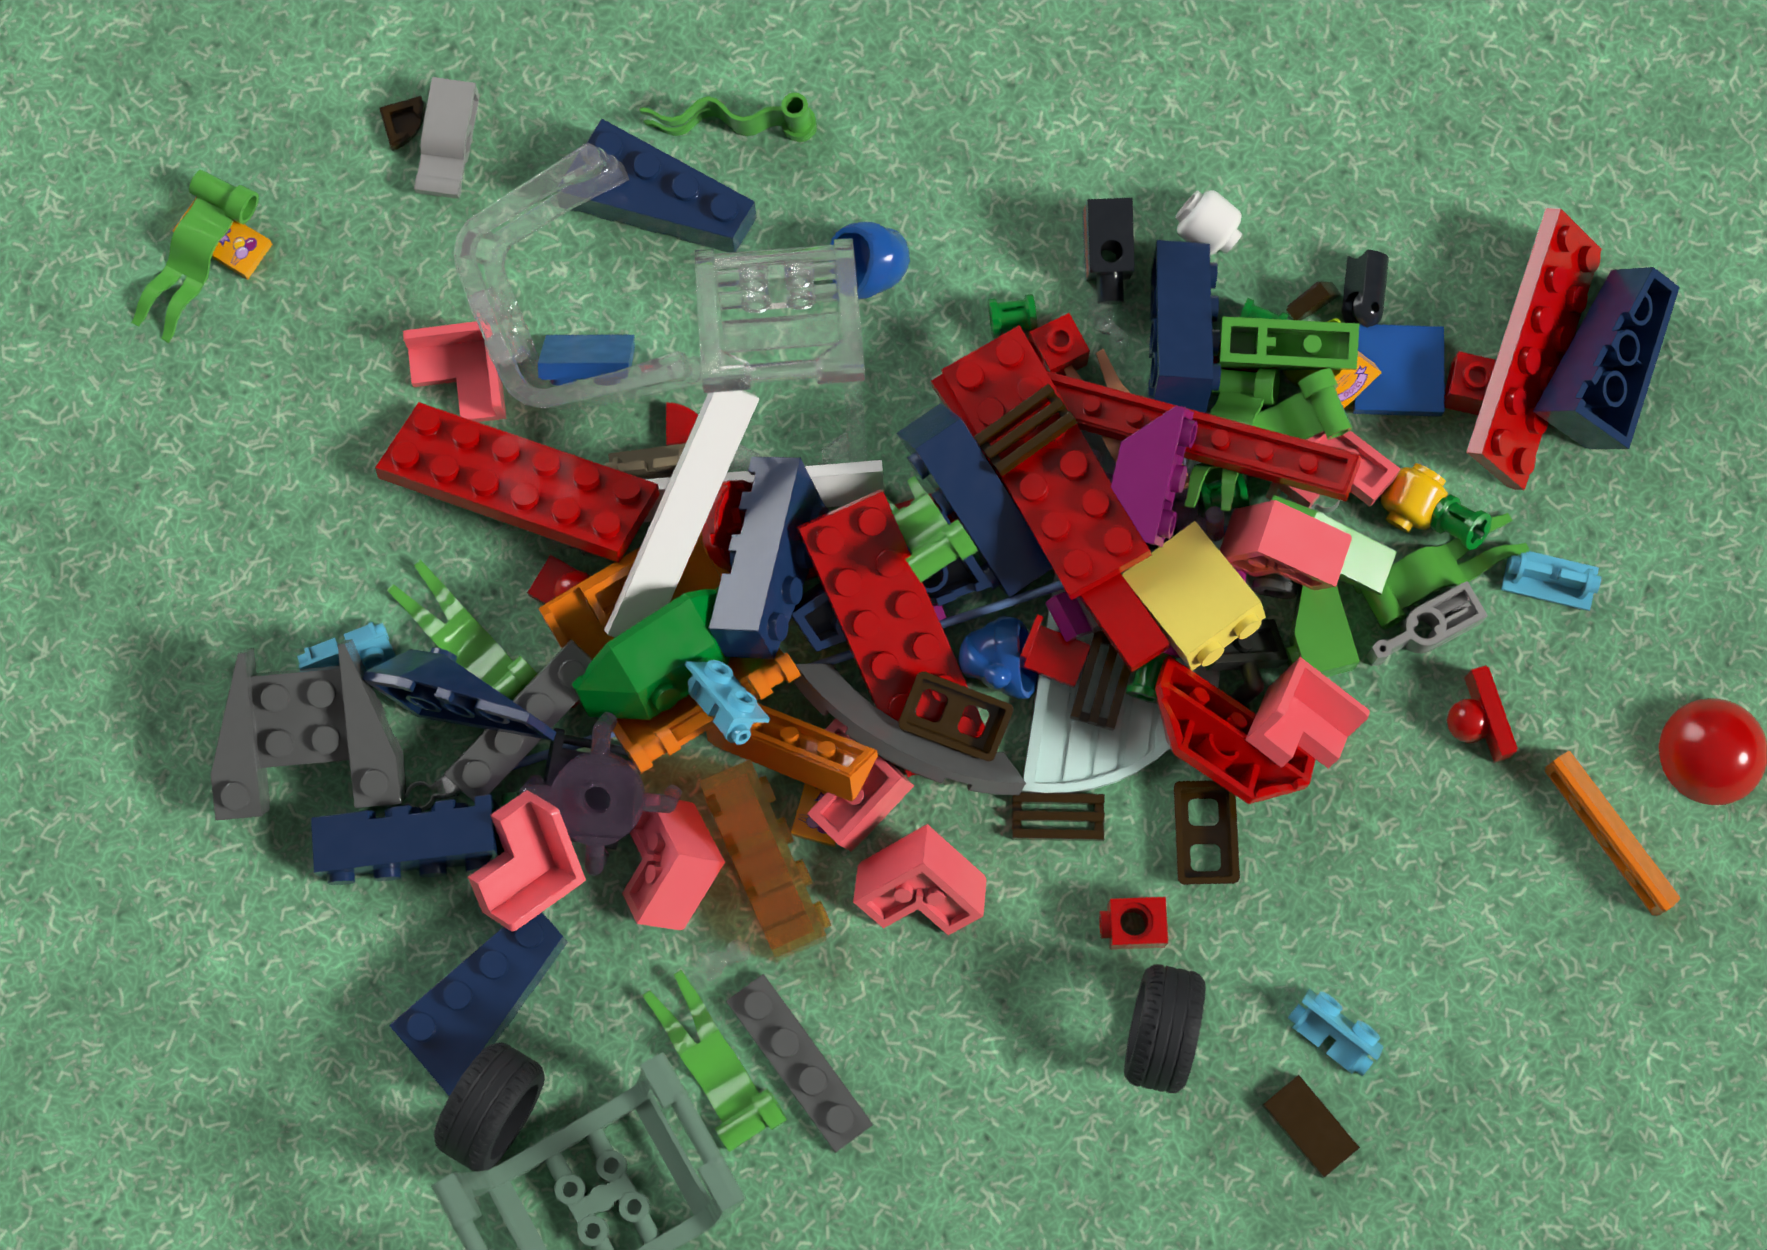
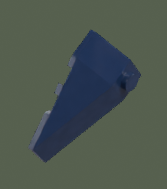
M432 647L430 652L410 649L367 670L362 679L419 718L554 741L557 733L528 711L456 663L457 656L441 648Z

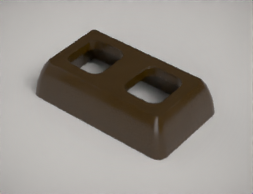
M922 671L915 677L899 718V727L907 732L982 760L992 761L997 754L1014 709L1010 703ZM926 689L940 692L947 697L941 717L935 722L919 717L916 714L917 705L923 691ZM968 705H974L988 711L989 717L979 737H972L958 730L959 721L965 707Z
M1213 780L1176 782L1174 784L1178 881L1183 885L1237 883L1240 879L1236 796ZM1193 799L1216 800L1218 803V823L1213 826H1193L1189 822L1188 803ZM1196 844H1216L1219 846L1221 857L1220 869L1217 871L1193 870L1190 856L1191 847Z

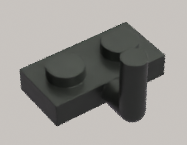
M1275 619L1261 620V626L1252 635L1245 639L1238 637L1224 648V652L1219 659L1205 666L1206 671L1240 670L1244 683L1229 696L1244 706L1264 689V682L1259 669L1279 668L1289 660Z

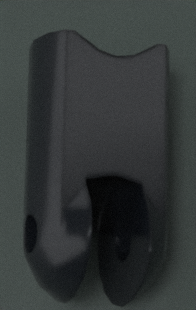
M1366 250L1359 258L1347 256L1341 309L1344 323L1361 324L1368 328L1375 324L1378 325L1381 321L1384 311L1389 257L1386 254L1375 250Z

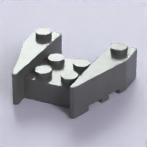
M352 639L344 640L338 644L340 666L256 673L254 648L246 649L237 654L211 770L215 821L261 817L270 810L268 767L350 760L354 808L401 804L405 800L406 777L403 750L397 737L394 736L384 708L380 699L377 698L373 687L362 680L366 668Z

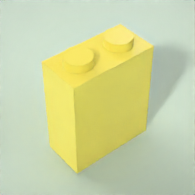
M1196 521L1166 541L1163 547H1158L1151 552L1152 556L1132 566L1122 574L1166 636L1170 645L1192 671L1200 665L1208 666L1221 657L1227 645L1238 637L1245 639L1252 635L1261 626V620L1266 617L1261 600Z

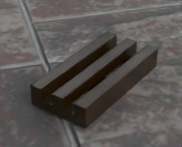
M1047 384L974 436V438L1000 475L1004 476L1077 424L1072 413L1067 410L1062 400L1055 394L1050 384ZM1050 402V404H1049L1048 406H1046L1045 408H1043L1041 411H1039L1038 413H1036L1034 416H1032L1031 418H1029L1027 421H1025L1024 423H1022L1020 426H1018L1017 428H1015L1013 431H1011L1010 433H1008L1006 436H1004L1003 438H1001L999 441H997L996 443H994L992 446L990 445V443H992L994 440H996L997 438H999L1001 435H1003L1004 433H1006L1008 430H1010L1011 428H1013L1015 425H1017L1018 423H1020L1022 420H1024L1025 418H1027L1029 415H1031L1032 413H1034L1036 410H1038L1039 408H1041L1043 405H1045L1046 403ZM1055 414H1059L1061 418L1002 460L998 456L1020 439L1032 433Z
M1098 631L1093 635L1069 718L1114 731L1131 671L1123 662L1107 719L1100 717L1118 652L1104 632ZM1101 644L1109 646L1091 712L1086 713L1082 711L1099 649Z
M1020 793V795H1012V840L1104 841L1105 794ZM1022 804L1095 805L1094 812L1022 811ZM1022 821L1094 822V830L1021 829Z

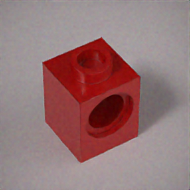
M1070 313L1029 332L1028 340L1046 371L1066 376L1064 368L1072 365L1075 370H1078L1087 365L1090 350Z
M1458 351L1449 366L1444 390L1445 408L1479 415L1496 360Z
M1166 897L1110 899L1107 903V911L1099 912L1100 938L1109 939V950L1165 948L1168 944ZM1128 912L1139 914L1145 922L1144 932L1139 935L1127 934L1121 927V916Z

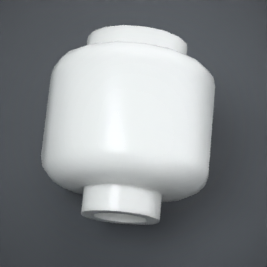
M1214 190L1207 191L1204 194L1196 191L1175 216L1179 221L1177 227L1178 235L1186 242L1210 244V256L1219 249L1224 254L1228 253L1242 236V233L1237 230L1241 222V212Z

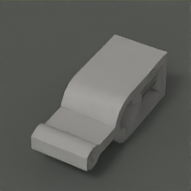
M432 77L421 136V157L415 179L414 190L416 193L460 198L465 163L468 162L480 98L476 83Z
M1466 581L1415 608L1403 621L1400 627V635L1388 641H1377L1366 657L1371 666H1378L1383 664L1389 655L1404 647L1413 653L1423 654L1430 652L1481 625L1488 615L1470 584ZM1418 621H1423L1432 628V631L1427 636L1428 639L1421 638L1414 632Z

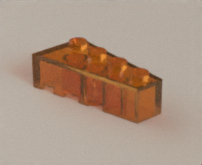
M751 759L699 781L703 796L776 962L826 941L827 936L824 929L832 925L821 900L815 903L811 901L806 886L813 884L803 859L794 861L788 844L793 843L794 839L785 818L776 819L770 803L776 801V798L766 776L758 778Z

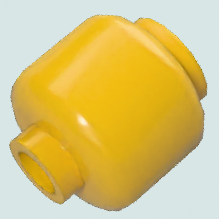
M1415 463L1412 468L1401 467L1396 479L1385 489L1381 497L1382 506L1389 512L1386 520L1406 533H1409L1412 527L1421 530L1429 529L1436 505L1442 498L1448 496V492L1443 487L1446 482L1445 479L1433 470L1418 463Z

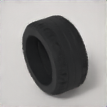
M1153 964L1145 970L1134 1007L1125 1056L1124 1076L1130 1084L1156 1091H1165L1166 1093H1177L1186 1086L1198 1044L1205 1003L1206 984L1200 974L1161 964Z
M499 1042L487 1046L470 1064L449 1096L435 1127L434 1139L436 1147L442 1153L457 1160V1162L472 1171H485L492 1168L512 1145L540 1096L545 1081L542 1066L508 1044Z

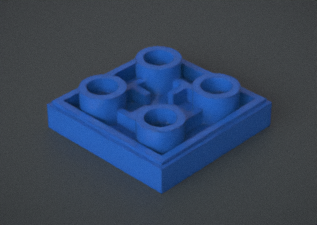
M1359 324L1358 351L1374 362L1382 373L1353 400V414L1442 417L1445 412L1444 327L1375 324L1366 328Z
M546 335L538 360V378L550 380V383L556 386H569L575 384L577 380L595 379L596 384L602 386L620 384L622 379H627L630 376L635 352V335Z

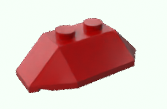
M1170 655L1164 659L1155 692L1166 741L1174 755L1247 804L1304 790L1310 785L1316 761L1314 757L1297 746L1293 758L1281 768L1245 740L1256 716L1254 712Z

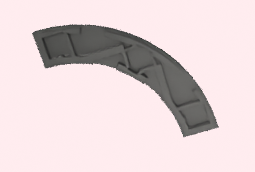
M795 664L801 676L793 680V683L807 700L823 716L830 713L847 726L846 735L860 744L877 750L878 755L889 762L939 783H943L945 778L968 784V790L996 795H1020L1026 785V782L1004 752H997L992 761H985L902 730L897 720L888 716L861 696L840 675L833 664Z

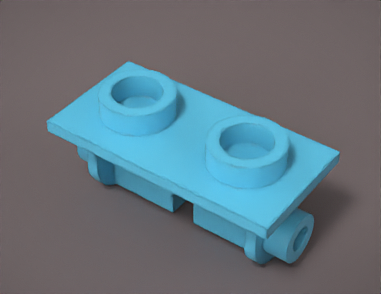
M1529 551L1518 556L1511 555L1507 559L1501 590L1590 611L1593 594H1597L1600 587L1601 576H1598L1599 567Z
M370 622L366 626L344 634L345 640H353L366 671L396 657L383 623L374 625L373 622ZM335 638L310 648H304L305 653L297 656L300 669L340 666L338 643Z
M717 660L686 662L685 666L693 674L688 680L689 695L695 699L708 716H715L713 723L728 742L736 743L737 745L744 744L751 736L749 730L753 722H769L770 718L757 704L756 698L746 691L733 675V671L728 665Z
M1309 989L1302 1000V1003L1307 1008L1305 1009L1298 1004L1288 1016V1019L1294 1023L1292 1028L1318 1048L1328 1035L1333 1037L1335 1042L1327 1050L1326 1054L1351 1074L1356 1071L1363 1076L1373 1063L1367 1057L1368 1054L1375 1060H1378L1384 1046L1378 1042L1380 1036L1366 1023L1358 1020L1354 1024L1341 1014L1342 1006L1329 994L1321 991L1317 995Z

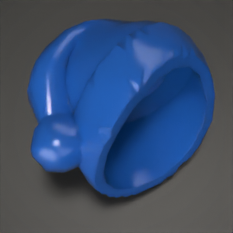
M875 222L852 223L836 232L830 242L828 254L830 273L838 293L846 299H867L895 286L907 272L910 262L907 241L897 230L886 228Z
M1001 616L997 620L988 623L985 627L969 633L964 638L959 649L958 662L960 670L967 678L978 679L991 689L1002 692L1007 696L1018 699L1030 698L1036 689L1039 674L1020 667V655L1030 633L1029 630L1019 619Z

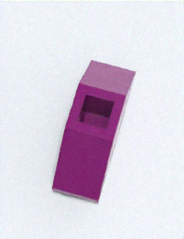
M1173 407L1121 441L1113 475L1112 490L1143 540L1154 546L1163 547L1165 538L1170 539L1176 525L1177 513L1176 511H1171L1175 493H1181L1184 488L1187 476V467L1182 465L1186 447L1192 448L1197 433V421L1192 420L1194 412L1186 407Z

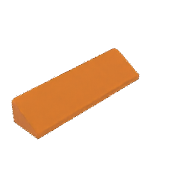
M759 703L757 704L770 720L768 723L753 722L749 730L751 736L746 743L737 745L736 743L728 742L716 725L706 731L707 740L715 747L848 801H853L858 796L878 756L877 750Z
M1567 751L1547 765L1545 773L1653 916H1658L1672 908L1681 897L1571 751Z

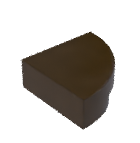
M422 96L379 107L392 151L406 145L418 133L424 118Z
M1317 281L1290 303L1286 310L1293 320H1303L1339 297L1341 293L1332 282Z

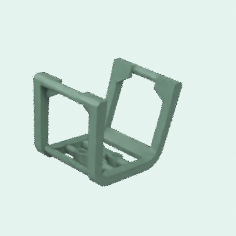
M664 1052L640 1065V1075L637 1083L632 1088L514 1157L485 1171L453 1172L431 1186L452 1224V1229L455 1230L465 1250H488L473 1223L474 1220L482 1216L475 1197L487 1193L490 1194L519 1250H547L511 1184V1181L544 1162L556 1182L555 1195L557 1199L568 1205L578 1223L577 1234L583 1244L591 1246L593 1250H614L608 1239V1224L603 1218L596 1216L598 1212L610 1211L617 1201H620V1215L625 1220L633 1223L644 1243L643 1246L636 1250H676L730 1217L746 1199L725 1162L724 1156L721 1155L688 1096V1092L684 1089ZM654 1097L657 1098L663 1110L671 1106L674 1109L704 1163L697 1171L710 1196ZM634 1110L638 1113L694 1214L693 1217L662 1235L649 1214L650 1203L648 1198L637 1192L627 1174L628 1164L626 1158L612 1148L602 1130ZM584 1139L587 1140L597 1158V1173L601 1178L610 1182L606 1185L595 1186L587 1196H585L587 1190L585 1182L582 1178L571 1172L562 1155L563 1151Z

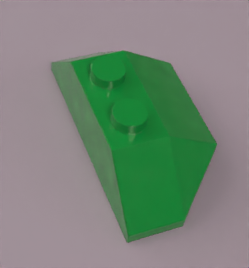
M719 587L715 590L703 589L686 592L606 643L589 663L584 675L578 676L572 683L589 717L650 720L664 710L672 708L678 701L689 695L688 680L693 674L685 666L686 662L717 660L728 665L730 657L724 656L709 630Z

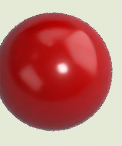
M1718 698L1699 699L1682 706L1668 719L1660 736L1659 757L1666 777L1681 794L1702 804L1726 805L1747 796L1761 781L1767 766V739L1756 718L1742 706Z

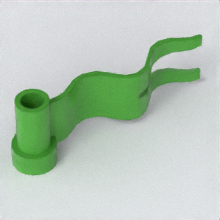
M800 93L786 95L782 100L781 106L766 107L751 116L745 117L732 114L722 102L709 96L698 99L682 115L675 117L662 116L649 108L641 107L639 109L641 114L651 116L662 123L660 124L654 120H645V125L654 126L666 134L674 136L687 134L703 118L711 116L721 118L736 134L743 136L757 135L769 127L782 126L787 138L795 142H804L812 138L817 130L815 114L808 107L807 99ZM664 125H669V126H673V127H674V126H678V125H683V126H680V127H677V128H671V127H666V126H664Z
M203 170L197 171L190 182L189 193L197 198L174 231L167 264L162 272L142 292L131 322L139 327L145 320L156 298L163 291L174 285L183 274L186 275L183 285L173 295L167 308L164 331L161 338L167 343L174 336L182 311L199 294L207 281L210 261L219 241L229 231L234 221L240 224L247 223L254 214L259 201V194L243 185L235 187Z
M1260 368L1258 372L1221 369L1219 390H1212V394L1219 397L1217 403L1211 409L1210 415L1253 426L1262 405L1275 406L1278 402L1281 387L1280 371ZM1202 462L1194 465L1189 480L1185 507L1195 508L1206 475L1211 469L1220 467ZM1224 468L1222 472L1221 510L1231 511L1235 484L1239 473Z
M1331 368L1320 370L1298 382L1301 390L1300 393L1291 396L1272 408L1259 412L1253 426L1304 440L1322 432L1325 433L1329 440L1353 429L1336 392L1338 383ZM1223 468L1211 469L1204 479L1205 484L1222 480Z
M913 476L907 480L915 498L911 505L899 510L888 498L887 501L903 538L913 555L905 560L919 581L923 582L960 557L963 561L977 552L978 549L958 519L950 525L947 523L929 494L923 489L917 478Z
M1509 513L1491 517L1492 522L1489 533L1510 523L1512 518ZM1456 538L1442 546L1424 547L1416 550L1393 564L1381 595L1354 585L1352 586L1356 593L1363 594L1382 629H1389L1406 618V614L1403 611L1404 608L1417 603L1439 589L1448 586L1456 587L1466 581L1470 582L1500 561L1510 558L1511 555L1518 556L1521 553H1527L1530 549L1526 542L1497 546L1484 551L1469 561L1457 564L1456 561L1462 558L1470 549L1462 546L1461 540Z
M420 559L414 566L432 591L447 617L448 622L446 624L394 584L387 591L412 616L439 648L457 656L456 663L510 700H513L538 673L521 655L513 661Z
M681 969L674 976L691 1012L700 1038L699 1043L693 1040L681 1023L651 990L642 995L661 1022L680 1058L695 1077L722 1121V1124L717 1126L715 1130L725 1147L731 1152L767 1127L773 1130L788 1119L768 1088L759 1093L741 1061L717 1028L700 996Z

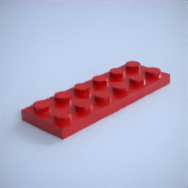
M1545 208L1466 452L1506 487L1515 490H1525L1529 475L1535 468L1536 454L1542 435L1549 423L1534 413L1533 410L1575 336L1581 313L1587 305V294L1594 272L1597 271L1600 264L1602 249L1561 208Z
M1020 325L941 369L977 434L1047 384H1050L1055 394L1065 404ZM1050 402L1043 405L1041 408L1036 410L1034 413L1029 415L1027 418H1025L1020 423L1015 425L1013 428L1008 430L1006 433L1001 435L999 438L994 440L992 443H990V445L992 446L994 443L999 441L1001 438L1006 436L1008 433L1013 431L1015 428H1017L1022 423L1027 421L1029 418L1034 416L1036 413L1041 411L1043 408L1048 406ZM1058 413L1032 433L1020 439L998 456L1002 460L1061 417ZM1077 424L1007 474L1001 476L1071 601L1152 556L1146 542L1112 490L1109 478Z
M420 402L417 403L375 467L377 476L381 480L618 563L660 495L657 483Z
M877 490L797 527L875 707L899 722L915 677L922 671L968 688L923 582L919 581L905 560L911 554L883 490ZM932 689L924 690L916 708L917 716L933 722L938 721L947 701L946 695ZM968 705L963 711L958 724V730L972 737H979L985 725L977 707ZM903 768L907 777L915 775V773Z

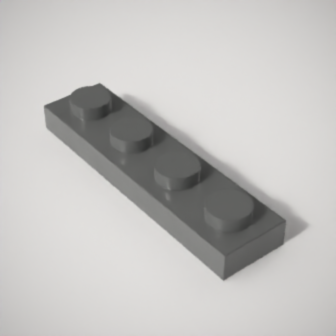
M570 639L512 701L552 728L579 700L572 683L578 676L584 675L589 663L593 659ZM485 729L445 771L444 775L475 803V796L489 795L541 738Z
M764 974L726 1001L835 1153L873 1126V1123Z

